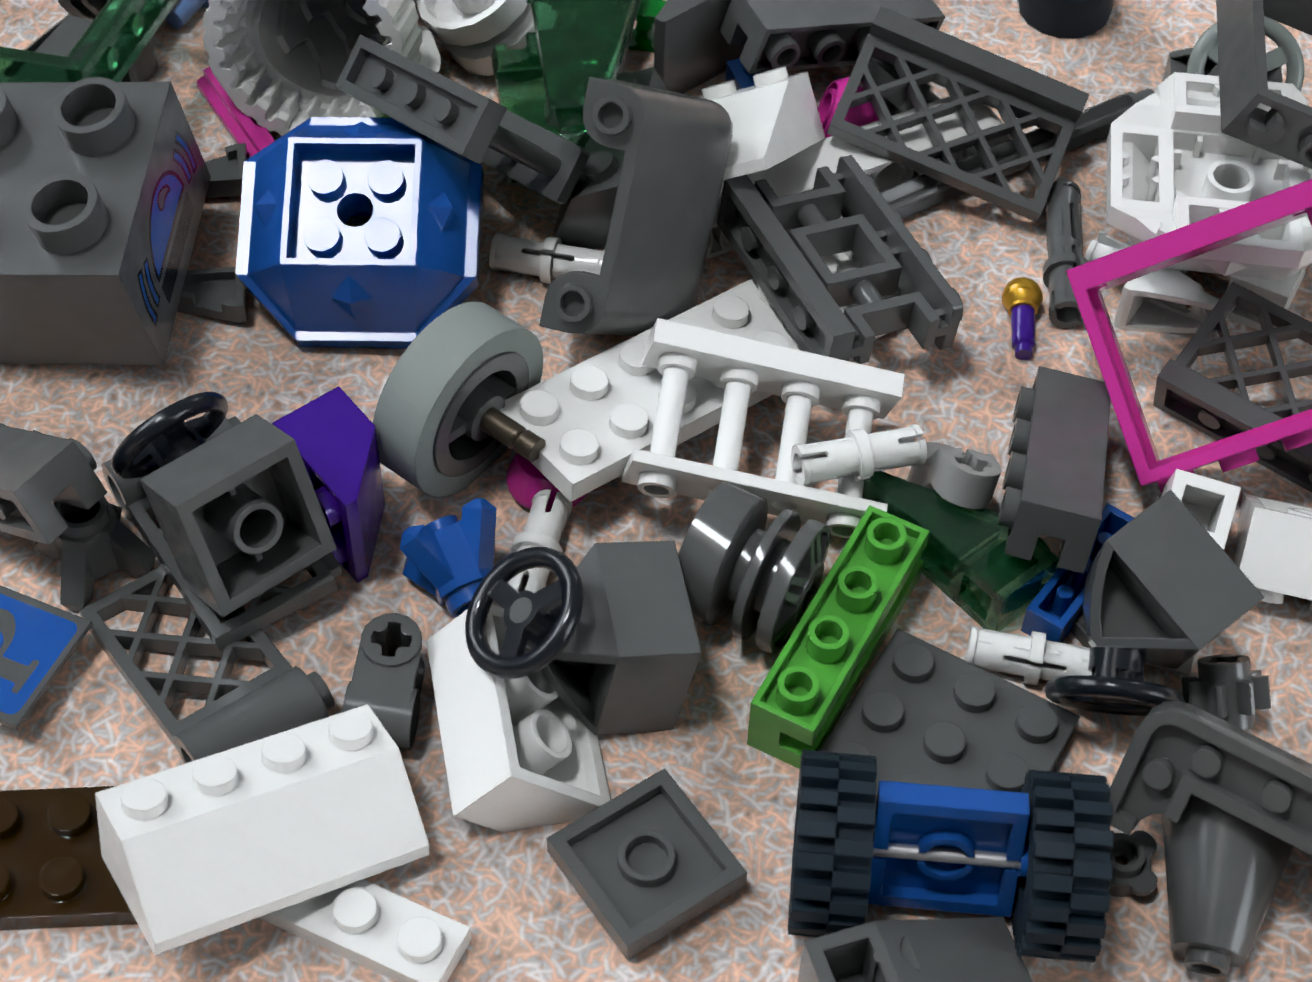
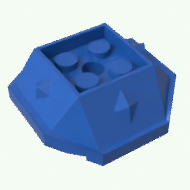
M310 117L244 161L236 276L241 284L300 347L407 349L428 324L445 311L462 304L479 286L484 184L482 164H478L393 118ZM368 211L373 213L370 220L362 226L350 227L346 225L348 218L356 212Z

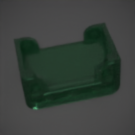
M526 0L527 3H531L535 32L526 34L527 46L523 49L507 50L506 44L495 45L491 54L499 104L506 107L508 111L584 148L591 138L583 123V106L589 77L616 80L642 0ZM511 178V183H518L516 180Z

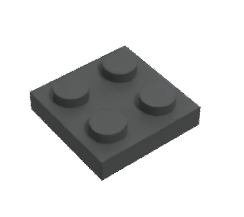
M665 768L547 837V852L627 960L746 886L747 871Z

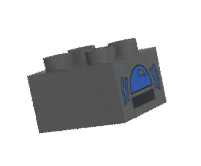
M91 77L76 82L0 83V363L164 365L211 178L171 82H115L108 78Z

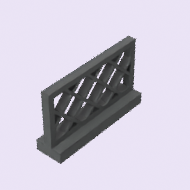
M880 5L826 133L1037 222L1042 214L1075 124L1083 113L1089 94ZM874 57L893 65L900 79L876 86L867 67L870 58ZM861 82L864 91L856 93L859 83ZM928 82L946 88L952 101L929 109L918 86ZM906 90L917 113L893 121L883 97ZM871 102L881 125L866 130L844 119L849 108ZM980 104L998 110L1004 124L981 131L970 108ZM958 112L969 135L946 143L935 119ZM923 124L933 148L918 152L906 147L899 131ZM1036 126L1057 135L1053 147L1034 153L1023 129ZM1010 134L1021 158L998 165L987 141ZM975 146L986 170L975 174L960 170L952 153ZM1047 161L1043 171L1040 166V163ZM1027 168L1037 188L1033 200L1012 192L1004 176Z
M1232 282L1174 361L1170 358L1157 376L1153 405L1217 441L1312 409V399L1296 402L1289 378L1312 375V360L1285 365L1278 342L1297 338L1312 345V322ZM1236 305L1257 316L1262 330L1230 336L1225 319ZM1218 331L1219 338L1211 339L1215 332ZM1266 344L1273 367L1241 372L1235 350ZM1224 352L1230 375L1207 378L1190 367L1198 356ZM1278 381L1285 404L1263 408L1249 400L1246 386ZM1281 440L1256 448L1260 459L1257 463L1312 492V443L1286 452Z

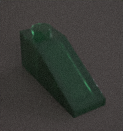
M882 471L874 472L871 479L864 480L863 499L888 504L887 513L929 530L927 546L919 558L924 561L922 573L983 629L1000 632L1022 616L1043 586L1055 573L1058 557L1050 551L1047 544L1039 537L1031 560L1005 554L1008 528L997 525L998 512L986 508L969 509L960 507L943 499L933 489Z

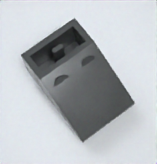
M1004 917L872 921L804 941L798 982H1033L1022 957L1017 955L1014 939Z

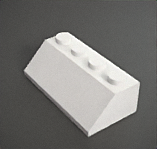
M368 704L95 793L101 856L154 955L429 855L430 845L400 750Z

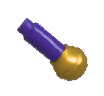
M1027 277L1014 278L1006 284L1002 292V303L1011 317L1012 348L1015 350V357L1019 360H1028L1033 356V349L1036 346L1035 315L1043 301V292L1039 284Z

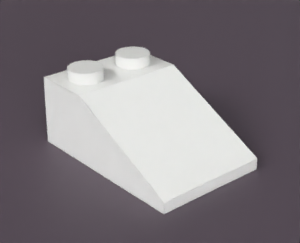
M781 67L754 75L755 86L737 90L733 80L702 89L704 99L720 104L729 113L733 124L732 141L723 180L769 169L825 138L808 72L788 77L786 67Z

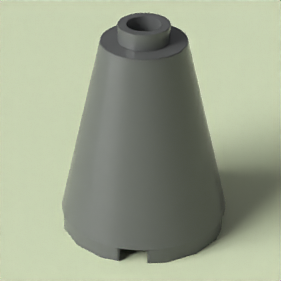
M1192 794L1183 815L1177 823L1163 817L1165 813H1162L1171 949L1174 953L1184 958L1183 965L1185 968L1203 975L1222 977L1229 974L1230 967H1240L1246 964L1294 846Z

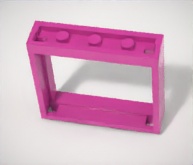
M1312 179L1066 270L1141 486L1157 482L1162 493L1165 484L1176 469L1195 474L1194 469L1219 461L1223 473L1259 461L1256 448L1280 440L1285 452L1311 444L1312 409L1160 460L1101 291L1308 216L1312 226Z

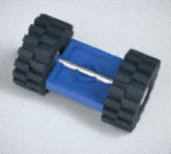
M802 750L792 853L788 935L820 937L865 924L868 904L1011 917L1013 910L1012 935H1015L1014 942L1018 956L1091 963L1096 961V956H1099L1101 951V939H1104L1106 931L1105 914L1109 912V880H1112L1113 863H1110L1111 849L1113 848V830H1111L1113 809L1112 803H1109L1111 791L1109 784H1106L1107 778L1105 776L1028 770L1021 793L879 780L876 801V756Z

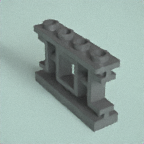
M852 155L839 158L836 173H832L828 166L817 168L813 190L782 197L777 196L766 179L757 180L754 185L747 175L724 180L717 225L802 351L849 361V358H854L858 364H863L870 360L875 336L909 329L922 349L932 347L934 343L939 350L953 346L964 309L959 293L948 284L933 264L929 253L921 248L904 225L899 213L891 208L876 188L872 177L863 171ZM852 250L863 267L832 274L821 257ZM896 291H897V293L900 295V296L893 297V298H888V299H884V298H883V297H886V296H890V295L896 294ZM858 304V306L844 309V313L840 309L843 306Z

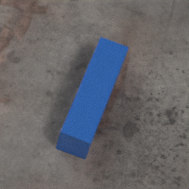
M1108 503L1102 510V520L1084 574L1058 567L1027 607L1021 627L1022 632L1031 636L1032 631L1046 633V640L1063 643L1071 632L1075 619L1084 614V586L1090 564L1105 541L1133 520L1134 517Z

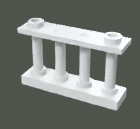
M657 318L646 341L642 361L643 366L656 368L663 375L650 452L639 449L633 450L623 470L621 482L637 485V489L640 492L653 497L668 498L679 494L706 500L710 492L721 482H728L766 498L768 514L778 516L784 509H792L800 513L801 521L807 522L809 519H815L830 526L831 535L842 538H850L869 505L887 512L888 504L863 499L864 481H854L851 476L839 478L837 493L799 485L794 476L796 473H802V469L792 470L791 449L793 445L806 444L811 407L816 405L842 410V413L847 416L845 435L849 430L860 428L865 430L867 434L871 433L872 421L878 418L884 419L902 398L905 374ZM694 377L719 382L720 386L725 389L713 466L675 457L688 380ZM755 391L781 396V399L786 403L775 479L738 471L750 393Z

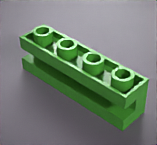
M871 505L868 506L751 701L747 745L800 769L802 750L820 751L921 577L924 561L919 558L927 546L929 530Z

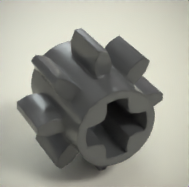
M1221 654L1202 657L1197 660L1198 676L1182 677L1185 703L1194 705L1242 730L1251 729L1255 726V709H1271L1269 676L1262 675L1261 670H1251L1250 657L1246 655Z

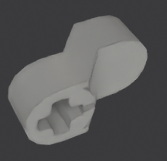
M926 442L927 459L925 464L921 466L912 465L907 478L914 494L924 495L939 501L943 498L952 504L969 509L988 507L992 501L1002 471L994 456L991 454L985 455L967 449L966 453H964L961 448H954L936 442Z

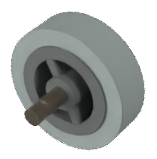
M478 301L459 304L434 319L404 351L390 373L379 397L373 424L376 427L380 463L427 495L442 498L466 489L499 459L508 447L514 449L516 453L530 462L539 458V451L545 447L546 441L532 431L526 430L524 426L500 411L505 407L504 400L541 382L543 351L537 336L491 306Z

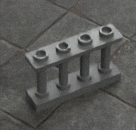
M361 34L335 85L337 89L478 164L482 162L561 205L567 202L574 186L580 179L581 172L590 155L586 149L508 111L506 107Z

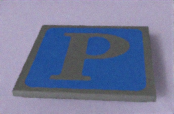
M1 585L0 723L18 730L93 624L90 620Z

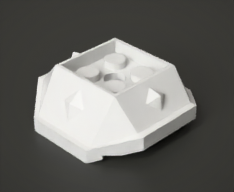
M1174 72L1156 86L1155 93L1135 103L1111 123L1107 138L1106 223L1125 232L1133 244L1136 245L1312 179V169L1222 133L1219 76ZM1267 81L1268 90L1308 106L1309 101L1293 84ZM1261 103L1257 106V108L1267 112L1271 109V107ZM1308 216L1166 268L1216 273L1223 276L1235 275L1284 281L1312 264V226Z

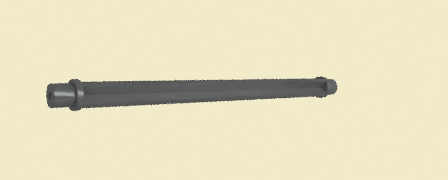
M1149 88L1137 93L1129 91L1085 109L1075 124L1065 152L1078 148L1088 141L1107 136L1111 123L1135 103L1155 92ZM1041 128L1025 133L1034 153L1053 147L1057 135ZM1012 139L990 147L998 165L1021 158ZM978 153L955 161L960 170L970 174L986 170ZM1019 171L1010 173V174H1008V175H1005L1004 177H1007V176L1012 175V174H1014V173H1017V172H1019ZM923 174L880 193L891 208L904 219L963 195L966 192Z

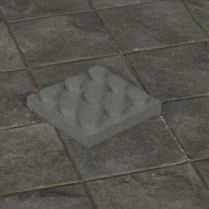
M897 628L820 751L876 756V801L879 780L1021 793L1028 770L1054 771L1077 729L1081 716Z

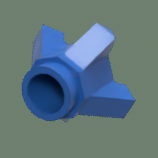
M475 498L462 506L461 520H458L456 515H448L436 519L426 526L408 527L402 533L399 549L407 557L403 575L434 595L440 606L446 605L452 618L458 617L468 609L477 587L493 568L497 508L484 498Z

